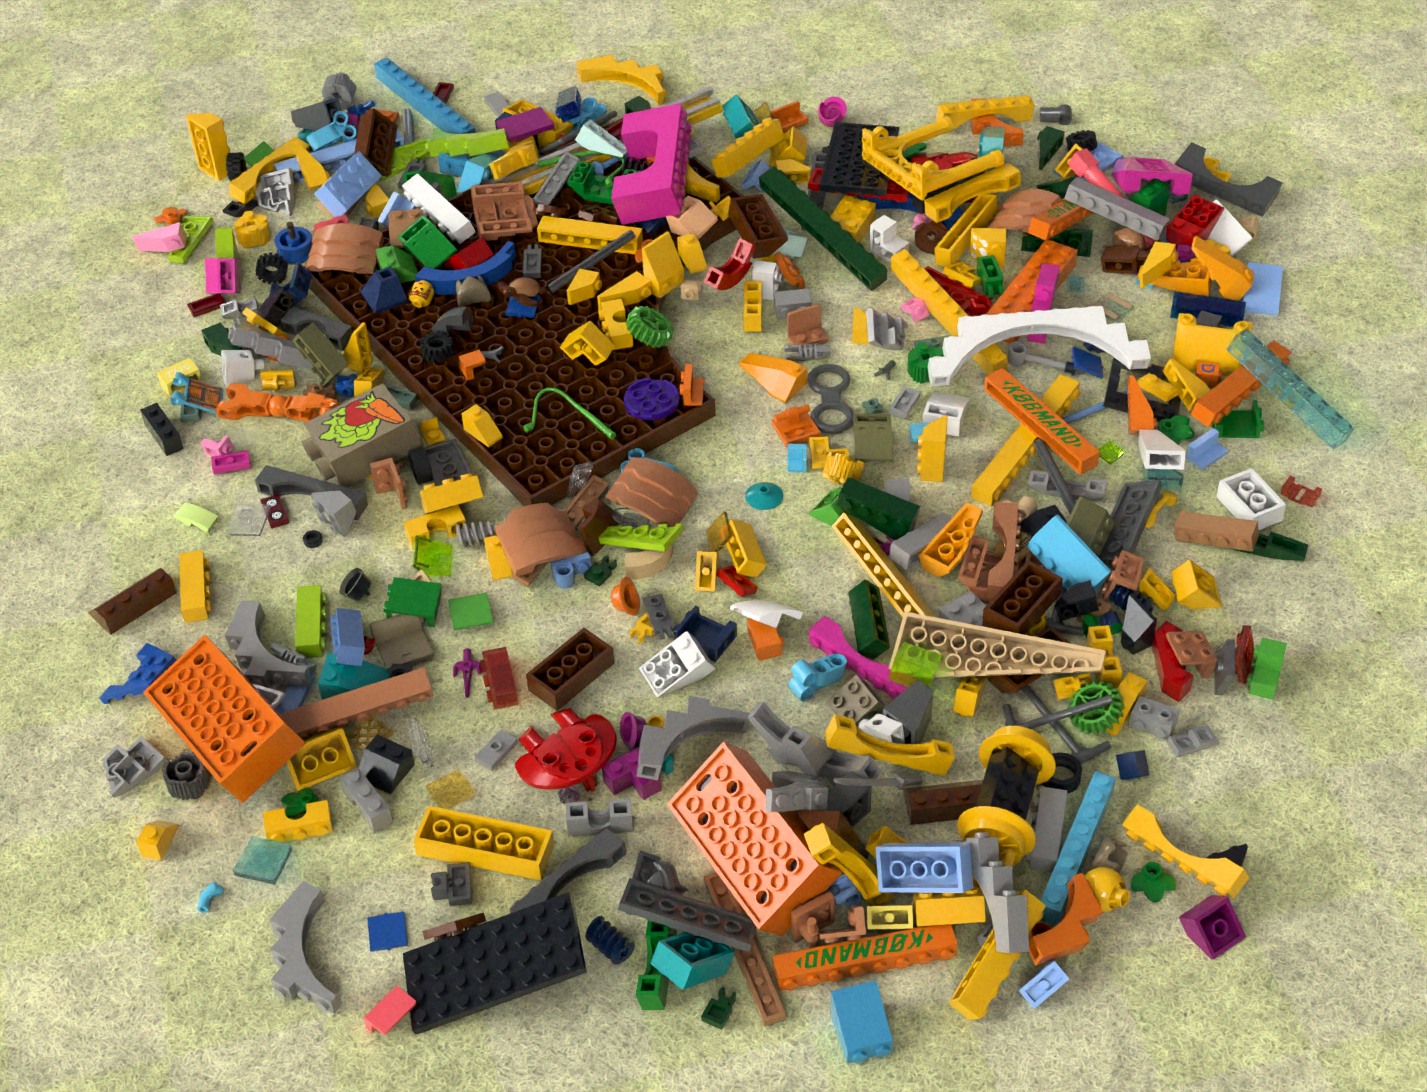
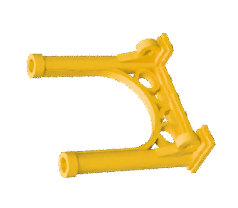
M948 116L897 137L888 136V131L882 126L876 127L873 131L866 128L862 129L863 159L920 200H925L927 193L990 168L1000 167L1004 165L1005 161L1002 152L997 149L987 155L945 170H938V165L931 160L926 161L922 166L916 163H909L902 155L908 147L953 131L954 125Z

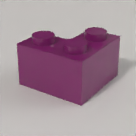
M639 748L614 759L602 768L603 782L613 795L633 786L644 800L661 791L660 775L658 780L637 777Z

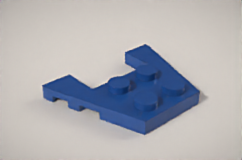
M146 643L136 655L139 661H141L139 668L128 676L129 679L124 685H110L99 699L102 703L107 704L110 702L109 699L112 698L118 701L124 699L130 693L132 696L143 694V691L177 660L173 655Z

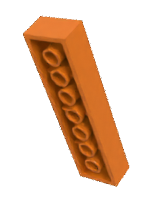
M1045 240L987 312V315L1010 314L1021 311L1031 312L1042 263L1060 266L1057 290L1076 266L1078 250L1052 240ZM1021 336L1010 337L1002 341L1011 344L1018 341Z

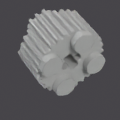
M340 72L336 73V75L327 76L322 89L323 101L338 97L341 109H347L353 101L357 86L352 82L353 80H350L348 74Z

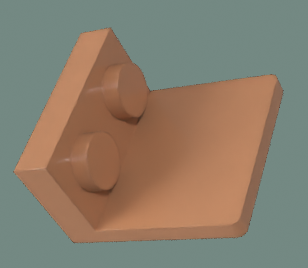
M819 303L787 313V339L791 345L820 343L821 345L828 342V336L821 327V305Z
M392 458L370 463L376 494L386 493L395 489L402 509H405V501H408L406 491L402 490V488H405L403 477H399L401 474L398 464L394 465Z
M1124 550L1120 552L1118 557L1115 556L1113 558L1112 568L1110 569L1112 572L1107 577L1106 582L1103 583L1100 591L1105 602L1116 583L1134 591L1137 589L1144 558Z
M1203 631L1167 632L1166 638L1181 665H1195L1201 678H1210L1215 669L1217 658Z
M852 904L850 905L851 910H847L848 924L853 927L819 931V938L823 939L825 943L837 942L838 937H846L847 940L861 939V935L866 934L863 906Z

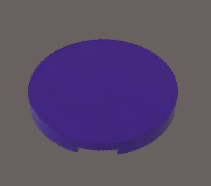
M651 378L640 379L632 383L624 395L626 410L632 416L643 420L665 418L672 414L679 405L678 389L674 384L665 379L663 381L651 380Z

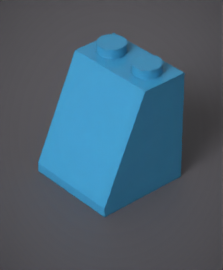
M876 980L831 991V1018L846 1062L861 1063L867 1058L874 1056L884 1057L892 1052L893 1039Z

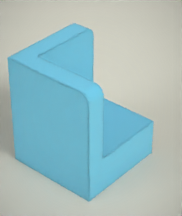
M928 423L910 424V442H918L919 435H923V427L928 425Z
M788 444V472H807L806 444Z

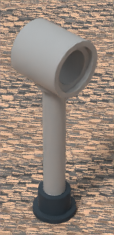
M1015 341L1009 345L1007 362L1012 366H1021L1027 360L1063 369L1065 372L1071 373L1072 376L1074 375L1076 368H1074V363L1067 361L1065 363L1027 353V346L1023 342Z

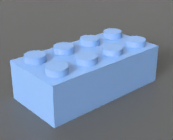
M358 151L314 195L335 217L341 216L382 175Z
M885 843L875 847L879 892L964 893L973 889L970 843Z

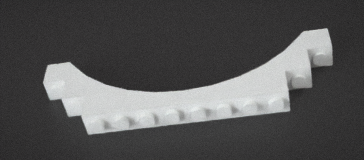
M1089 306L1084 308H1057L1047 311H1021L1010 314L1000 313L998 315L984 314L974 317H961L957 325L959 337L949 336L944 338L942 347L944 357L935 356L929 358L927 368L931 386L949 385L959 369L976 353L996 342L1027 334H1055L1076 338L1093 344L1111 354L1129 370L1148 368L1151 357L1147 340L1137 339L1129 341L1125 323L1114 322L1107 324L1103 306Z

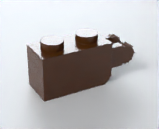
M1106 246L1101 257L1102 271L1106 273L1134 274L1138 272L1141 265H1144L1150 251H1141L1140 247Z

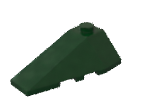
M1065 230L1048 240L1077 249V256L1090 257L1093 230ZM1034 235L1022 237L1021 251L1036 252L1045 240Z

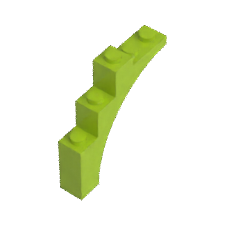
M440 128L433 129V134L427 138V143H425L426 152L430 153L431 157L438 156L440 153H449L450 157L469 153L471 157L509 148L504 128L470 134L446 133L441 131Z

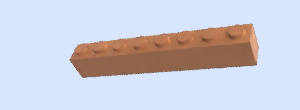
M425 667L280 713V715L305 741L309 739V736L315 734L320 735L337 727L345 728L352 722H363L377 714L385 715L392 709H403L417 701L425 702L434 695Z

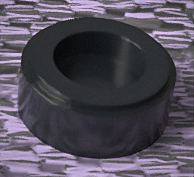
M316 530L306 532L303 535L304 545L308 548L320 546L323 542L322 534Z

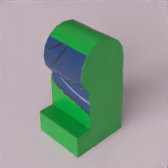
M1111 611L1092 617L1091 614L1083 616L1081 628H1084V635L1087 638L1088 627L1109 625L1111 635L1121 632L1123 624L1117 613Z

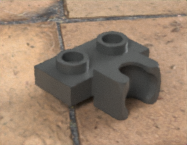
M469 862L447 864V872H436L430 875L433 884L431 888L433 900L449 899L450 906L472 903Z

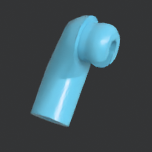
M217 882L210 883L200 894L197 910L199 912H208L212 896L219 897L223 892V886L217 885Z

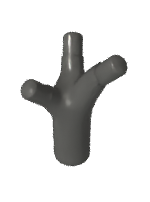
M501 346L492 351H481L484 358L493 359L500 364L501 360L497 355L502 354L501 351L504 347Z
M890 360L883 368H879V371L874 373V376L885 374L887 380H890L889 374L896 365L895 361Z

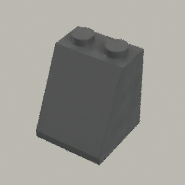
M337 97L291 111V118L296 127L317 131L332 123L334 114L337 111H342ZM341 118L336 119L337 122L341 123Z
M917 680L883 708L884 716L903 724L905 744H921L932 717L933 691L929 686Z

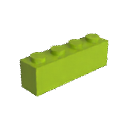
M321 585L297 587L295 648L296 652L305 655L306 658L323 657V649H326V639L323 637V634H326L327 630L323 619H327L326 607H324V604H327L326 592H322Z

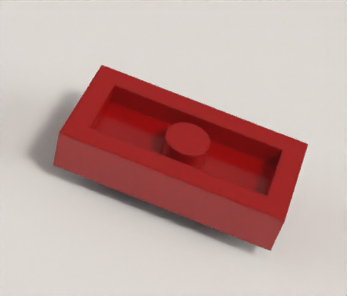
M734 566L718 569L716 576L731 587L739 596L745 597L756 594L758 587L746 576L738 574Z

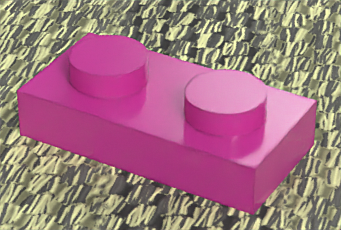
M248 450L211 457L214 475L251 468Z

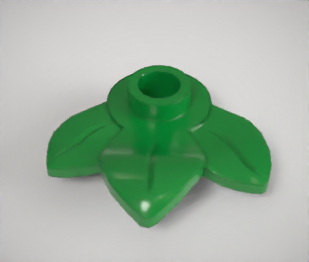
M1176 415L1171 419H1162L1158 424V430L1178 445H1180V439H1191L1195 436L1193 429L1188 425L1190 419L1183 415Z
M309 787L299 790L298 793H288L281 798L282 804L287 806L285 809L287 818L296 817L302 812L306 813V804L319 801L318 796Z
M1156 862L1145 864L1141 872L1135 874L1131 880V890L1133 892L1144 891L1147 899L1154 903L1159 902L1163 898L1165 890L1174 891L1176 889L1174 878L1164 873L1161 865Z

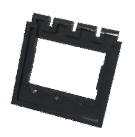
M1113 358L1103 407L1128 413V394L1116 391L1119 385L1121 369L1144 375L1151 373L1160 379L1168 381L1163 373L1165 367L1151 364V367L1129 370L1119 360ZM1178 395L1169 401V405L1147 399L1153 411V418H1156L1157 421L1165 418L1171 419L1179 413L1181 399Z

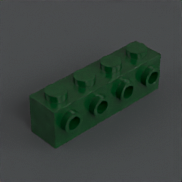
M865 579L848 592L849 604L854 623L857 650L862 656L874 660L888 650L890 644L879 587Z

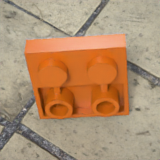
M808 404L798 408L795 406L785 409V412L774 415V419L771 420V425L786 448H788V444L808 442L809 437H821L820 430L808 414L810 412Z

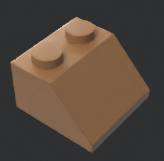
M423 209L389 211L390 246L405 248L397 237L424 215Z

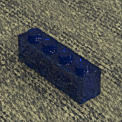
M576 85L558 93L555 112L558 119H562L563 123L581 115L582 98Z
M1175 291L1170 318L1178 319L1179 313L1193 315L1197 320L1202 310L1222 316L1221 324L1233 327L1236 322L1243 321L1246 302Z

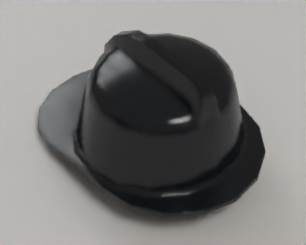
M355 568L344 578L339 592L344 597L358 601L364 595H371L368 591L371 586V580L364 574L363 570Z

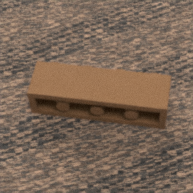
M1180 511L1174 525L1175 540L1253 552L1259 537L1258 521Z

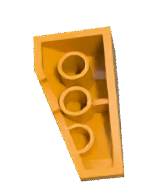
M1198 236L1194 237L1191 249L1202 266L1208 267L1211 274L1210 278L1212 281L1216 280L1221 287L1218 289L1221 295L1234 306L1252 287L1253 271L1248 269L1244 263Z
M1198 258L1190 259V262L1180 263V260L1174 262L1169 271L1150 284L1190 297L1209 298L1212 279L1210 278L1211 274L1208 267L1202 266Z
M749 353L739 362V365L750 376H753L758 381V384L767 390L770 396L784 403H787L807 384V368L791 360Z
M967 502L919 554L923 570L936 577H941L950 573L965 554L983 513L982 509Z

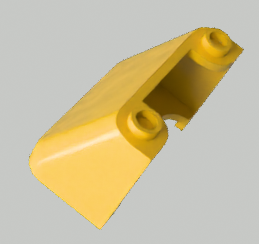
M1179 313L1172 358L1192 372H1196L1197 361L1220 363L1219 371H1223L1222 376H1229L1247 362L1253 323L1246 321L1236 322L1233 330L1196 325V318L1191 314Z

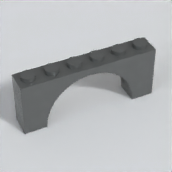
M1191 142L1175 163L1176 166L1193 174L1191 185L1254 214L1264 216L1279 195L1283 182L1269 176L1261 182L1252 185H1235L1222 181L1215 177L1205 166L1204 155L1206 148Z

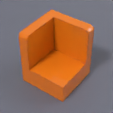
M480 350L459 356L461 371L467 381L474 379L473 368L486 363Z

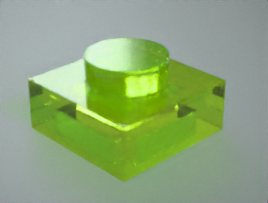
M1111 441L1098 449L1100 452L1099 457L1110 465L1124 454V450Z

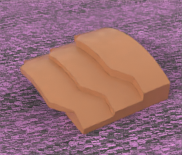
M522 182L471 186L473 210L479 238L483 237L485 241L498 240V237L513 236L515 233L532 232V228L538 225L533 211V198L524 193Z
M1041 189L1020 190L1010 195L997 208L998 213L991 218L990 223L985 228L1021 229L1022 232H1028L1031 218L1061 202V198L1055 193Z
M349 223L331 224L321 227L315 231L312 239L313 245L305 268L309 271L323 272V270H342L353 273L373 274L378 261L376 249L382 248L384 243L383 233L367 226Z
M632 457L606 494V498L642 514L656 524H667L668 527H675L676 523L682 521L695 502L698 491L688 480L671 468L649 459Z
M538 503L513 509L506 521L494 528L514 577L533 573L537 564L587 553L582 539H579L567 512L559 511L549 503Z
M973 535L965 551L957 580L964 584L969 592L972 591L983 603L988 604L992 600L986 599L989 570L995 567L1004 555L987 551L990 540ZM1032 552L1027 553L1025 562L1020 561L1018 565H1014V567H1018L1017 572L1028 560L1042 568L1045 567Z

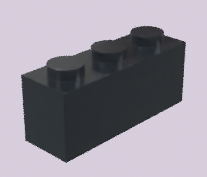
M158 403L140 409L144 425L166 456L183 449L178 431Z

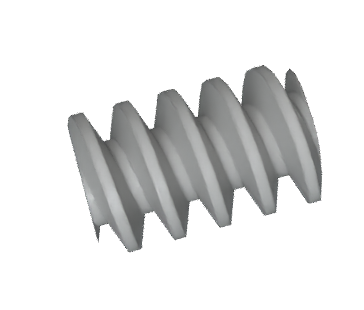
M495 519L493 525H491L489 520L486 521L485 526L482 521H479L478 527L475 526L474 522H471L470 528L464 523L462 529L456 524L458 544L460 543L465 548L466 542H468L470 547H472L474 541H476L478 546H480L484 538L496 536L497 534L494 529Z

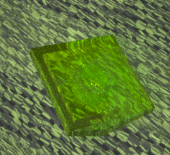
M415 536L412 566L418 571L422 569L429 577L450 576L453 546Z
M904 642L894 658L888 679L907 687L918 680L930 687L943 655Z

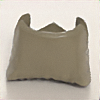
M468 276L462 284L460 280L456 281L459 307L476 302L490 301L489 289L481 276H478V279Z
M1108 836L1102 838L1088 872L1097 867H1108L1120 873L1128 855L1121 847H1127V845Z

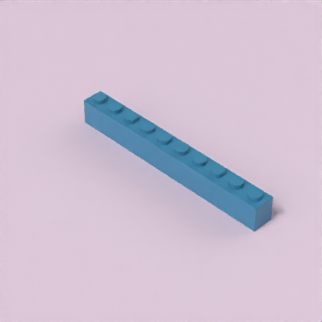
M384 58L374 63L376 78L437 128H440L441 131L452 134L476 133V129L472 124L389 58Z

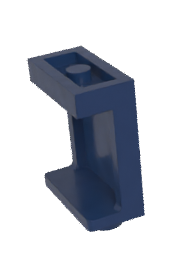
M300 263L296 264L291 281L283 287L274 282L271 285L269 296L282 288L296 297L290 307L291 309L307 296L312 272Z
M695 606L686 613L684 620L675 626L673 634L674 638L677 639L688 631L697 639L709 659L716 662L737 637V623L729 621L724 626L702 616L700 608Z

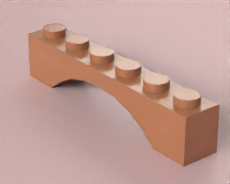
M995 502L992 529L1002 540L1005 554L1000 562L989 570L986 599H993L1018 570V567H1014V565H1018L1019 553H1015V551H1019L1020 539H1016V537H1020L1021 526L1017 525V523L1021 524L1022 512H1018V504Z

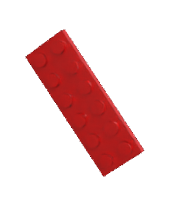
M815 167L808 181V189L819 192V182L823 168ZM890 178L886 196L858 195L857 193H848L846 195L907 202L910 192Z

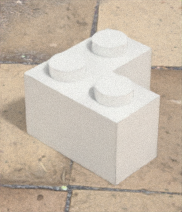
M885 215L870 224V251L891 262V256L904 249L909 252V242L896 235L897 222Z
M756 260L752 271V281H762V299L774 300V292L779 291V283H782L783 274L780 273L777 263Z

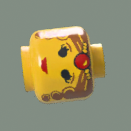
M427 281L415 282L410 290L409 299L415 307H426L431 303L434 289Z

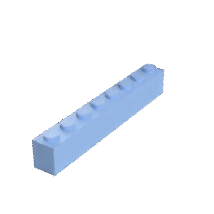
M398 129L394 148L404 145L403 136ZM357 139L311 152L310 154L328 173L337 171L354 156ZM296 157L274 164L275 171L291 168L294 183L304 181Z

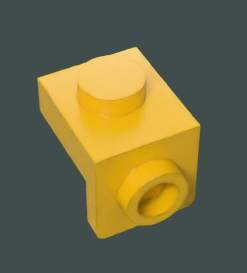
M728 195L716 206L712 201L709 202L712 207L710 211L716 217L719 216L722 221L729 217L730 196Z

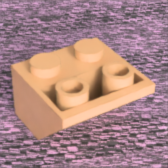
M687 196L683 200L684 206L681 208V214L666 216L672 233L680 236L694 233L696 238L699 239L718 219L701 200Z

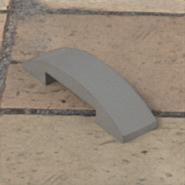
M1031 470L1028 480L1030 488L1049 496L1060 497L1048 472ZM1088 478L1087 483L1065 480L1075 500H1078L1079 497H1084L1088 500L1096 499L1105 495L1107 480Z

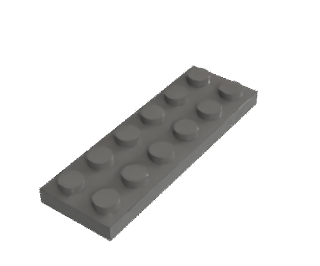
M1160 480L1124 484L1110 516L1114 521V527L1099 556V559L1106 566L1111 565L1115 556L1118 557L1122 550L1134 553L1163 486Z
M630 878L618 910L626 914L639 916L650 922L667 925L672 929H679L694 936H701L713 942L726 944L737 950L747 952L750 951L757 928L749 916Z

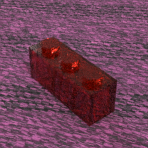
M506 647L482 651L483 660L479 661L481 671L486 672V675H483L485 688L489 687L490 689L486 691L488 703H493L494 710L518 705Z

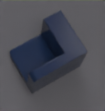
M1145 750L1116 755L1121 780L1149 775Z

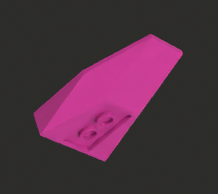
M1128 157L1116 161L1111 176L1123 192L1126 193L1139 191L1141 178L1147 181H1151L1154 178L1169 183V189L1174 195L1183 196L1184 194H1190L1193 174L1165 159Z

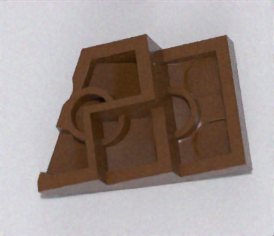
M596 497L582 508L586 520L578 525L587 552L591 556H594L605 545L600 544L598 537L607 527L618 526L621 518L620 514Z

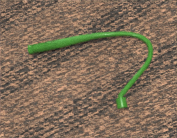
M587 151L575 153L573 155L580 158L589 155L610 154H605L596 151ZM562 156L537 161L538 167L557 164ZM615 156L622 160V165L605 180L607 187L613 186L611 178L623 169L624 157Z
M549 387L544 388L537 394L534 401L532 423L523 426L525 432L534 429L538 400L543 393L553 391L566 398L610 439L616 437V433L573 401L563 391Z

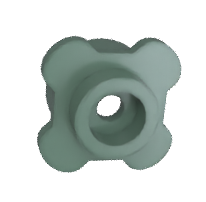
M872 398L862 403V407L865 408L867 414H878L883 410V405L878 402L877 398Z

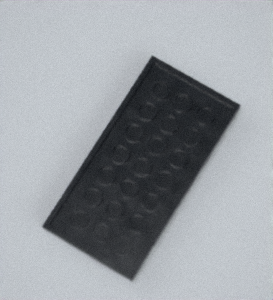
M835 122L819 182V191L827 193L840 192L842 194L857 193L858 195L870 194L878 197L887 195L890 178L862 157V129L866 128L873 131L876 127L882 125ZM882 126L888 131V136H899L900 127Z
M570 892L467 929L461 934L448 936L403 953L407 994L416 1000V1005L410 1010L411 1027L415 1035L587 973L573 896Z

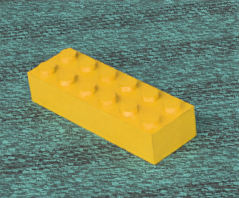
M429 805L414 838L417 856L451 863L469 862L471 867L539 881L543 878L555 846L552 830Z

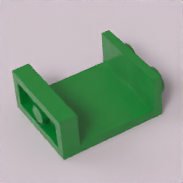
M1253 400L1252 411H1231L1227 416L1224 415L1219 423H1214L1212 429L1215 428L1219 431L1218 438H1259L1260 432L1264 431V421L1261 420L1262 408L1258 407L1257 400Z
M394 577L392 585H388L387 596H389V600L384 602L383 612L386 613L387 618L392 617L393 613L426 618V626L435 627L441 599V583Z

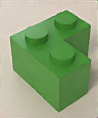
M1262 637L1260 645L1255 646L1253 657L1257 659L1253 658L1250 668L1254 673H1249L1246 684L1250 686L1249 694L1274 700L1287 643Z

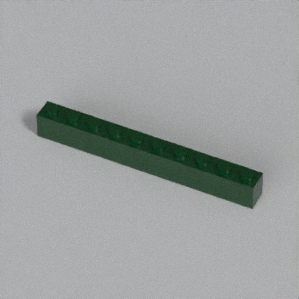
M773 166L759 176L760 188L868 289L872 291L887 280L886 266L882 263L880 264L872 253H868L860 242L857 243L849 232H845L837 221L832 220L826 211L819 208L818 204L814 200L812 201L805 191L800 190L793 180H789L782 170H778Z

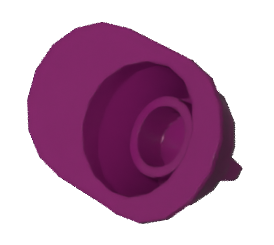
M625 712L620 721V736L629 750H633L635 744H640L642 731L647 723L643 717Z

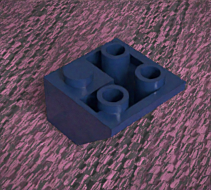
M391 266L374 272L361 290V295L375 314L407 302L399 278Z

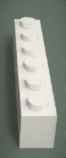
M416 174L402 185L405 191L403 194L407 200H412L417 209H423L424 215L426 217L429 216L434 225L438 224L439 229L443 233L447 232V236L452 241L455 240L461 244L475 233L470 221L419 174Z

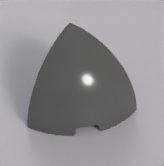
M457 307L447 311L436 321L432 331L434 333L436 331H440V333L444 331L450 335L452 329L470 331L474 320L471 308Z

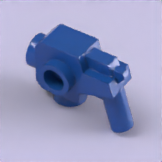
M372 100L364 105L362 103L358 106L353 105L347 108L348 112L346 114L353 113L358 116L360 121L361 115L365 114L366 110L374 107L375 103Z
M353 373L350 376L338 375L336 392H340V395L344 397H353L354 380L358 376Z

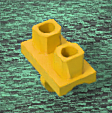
M267 370L260 372L263 390L295 389L294 370Z
M1085 673L1053 680L1057 700L1074 698L1073 691L1078 692L1081 686L1085 687L1086 681L1092 684L1091 674Z

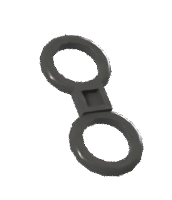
M824 364L813 368L808 374L807 379L809 387L814 392L821 394L822 402L812 410L811 418L820 431L833 434L847 430L853 424L854 414L848 405L840 402V393L845 391L850 385V375L843 367L835 364ZM833 372L839 374L843 381L835 387H823L815 381V378L822 373ZM835 409L842 411L847 418L840 424L827 425L821 422L818 416L825 410Z

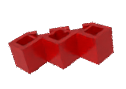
M1166 620L1154 632L1152 650L1155 656L1157 674L1160 679L1161 692L1179 702L1191 691L1194 675L1185 670L1186 665L1179 663L1166 638L1167 632H1183V630Z

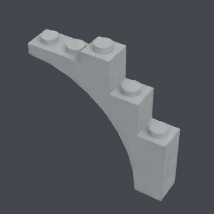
M237 315V319L233 320L232 328L229 329L228 339H230L232 345L251 348L255 354L275 357L278 363L312 368L308 358L304 359L294 342L257 328L243 316Z
M241 601L225 634V638L230 649L237 650L235 657L240 669H247L245 676L252 684L270 688L272 683L310 686L312 677L307 666L282 661L270 654L261 644V626L265 613L260 602Z
M689 696L685 713L667 710L663 728L644 725L640 739L637 777L658 780L666 757L674 748L688 739L712 732L730 731L746 733L750 713L709 706L710 699Z
M759 702L749 714L748 719L769 744L766 750L778 764L790 763L779 757V751L783 737L791 728L778 718L764 702ZM835 751L816 776L825 775L831 785L835 787L837 783L833 782L834 778L846 777L851 772H854L862 779H877L881 769L870 755L856 756ZM801 769L804 774L812 775L807 771Z
M776 771L772 773V783L776 788L766 789V812L827 809L828 787H826L824 777L793 771Z
M989 832L975 833V837L966 838V841L952 840L951 843H970L972 875L978 882L987 901L995 932L997 952H1029L1026 895L1017 894V890H1013L1012 866L1003 865V861H999L998 837H989Z
M303 881L270 919L272 932L279 938L270 949L273 962L280 967L271 978L273 991L278 997L282 999L286 997L292 1001L298 995L303 1001L308 1002L310 1000L315 1003L320 1010L324 1012L328 1010L335 1014L340 1008L337 995L325 988L315 978L306 963L305 943L308 929L324 900L320 889Z

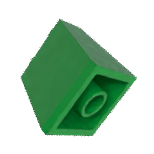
M1153 179L1139 190L1130 201L1165 216L1170 184L1159 179Z

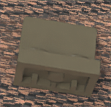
M857 674L827 700V704L835 714L853 718L855 725L871 711L873 713L877 711L883 715V708L885 707V704L869 684Z

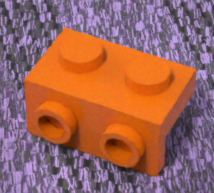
M798 101L771 111V118L779 119L783 133L790 130L793 126L797 128L809 123V118L800 110V103Z
M685 364V371H681V382L684 383L680 384V395H683L684 405L701 406L703 404L704 378H693V364Z

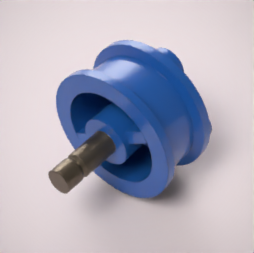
M288 222L287 228L280 231L274 239L275 246L278 248V257L282 255L283 260L286 259L287 263H304L309 259V253L313 245L312 235L309 230L303 227H294L293 222Z

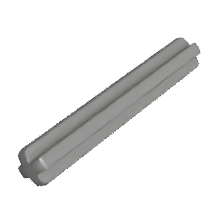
M409 108L403 109L404 145L413 142L412 114Z

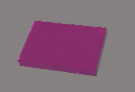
M541 107L496 121L499 129H505L509 143L554 129V123Z

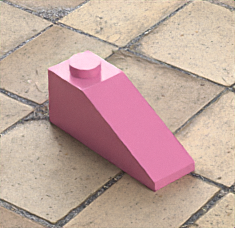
M179 222L135 235L132 238L139 251L170 252L184 248L187 235Z

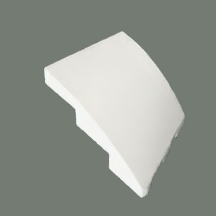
M763 600L738 602L730 607L733 611L774 628H777L782 613L799 620L803 613L788 605Z

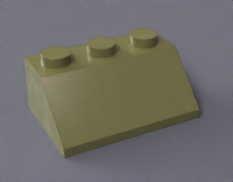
M1084 497L1078 498L1066 523L1098 558L1114 527V521L1108 511Z

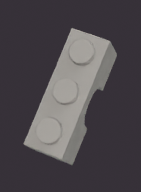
M358 767L339 777L343 793L353 806L355 804L358 805L364 821L374 834L393 823L390 808Z
M631 798L609 800V807L602 811L590 809L588 801L566 803L568 836L597 834L606 828L612 833L633 831Z

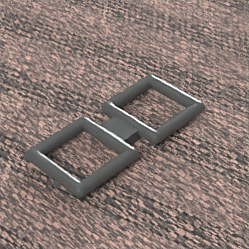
M612 111L593 122L600 126L616 117L617 112ZM581 128L540 149L539 154L544 155L570 140L571 142L574 141Z

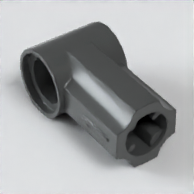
M1067 104L1060 105L1058 108L1041 107L1040 122H1058L1060 125H1069L1072 122V109Z

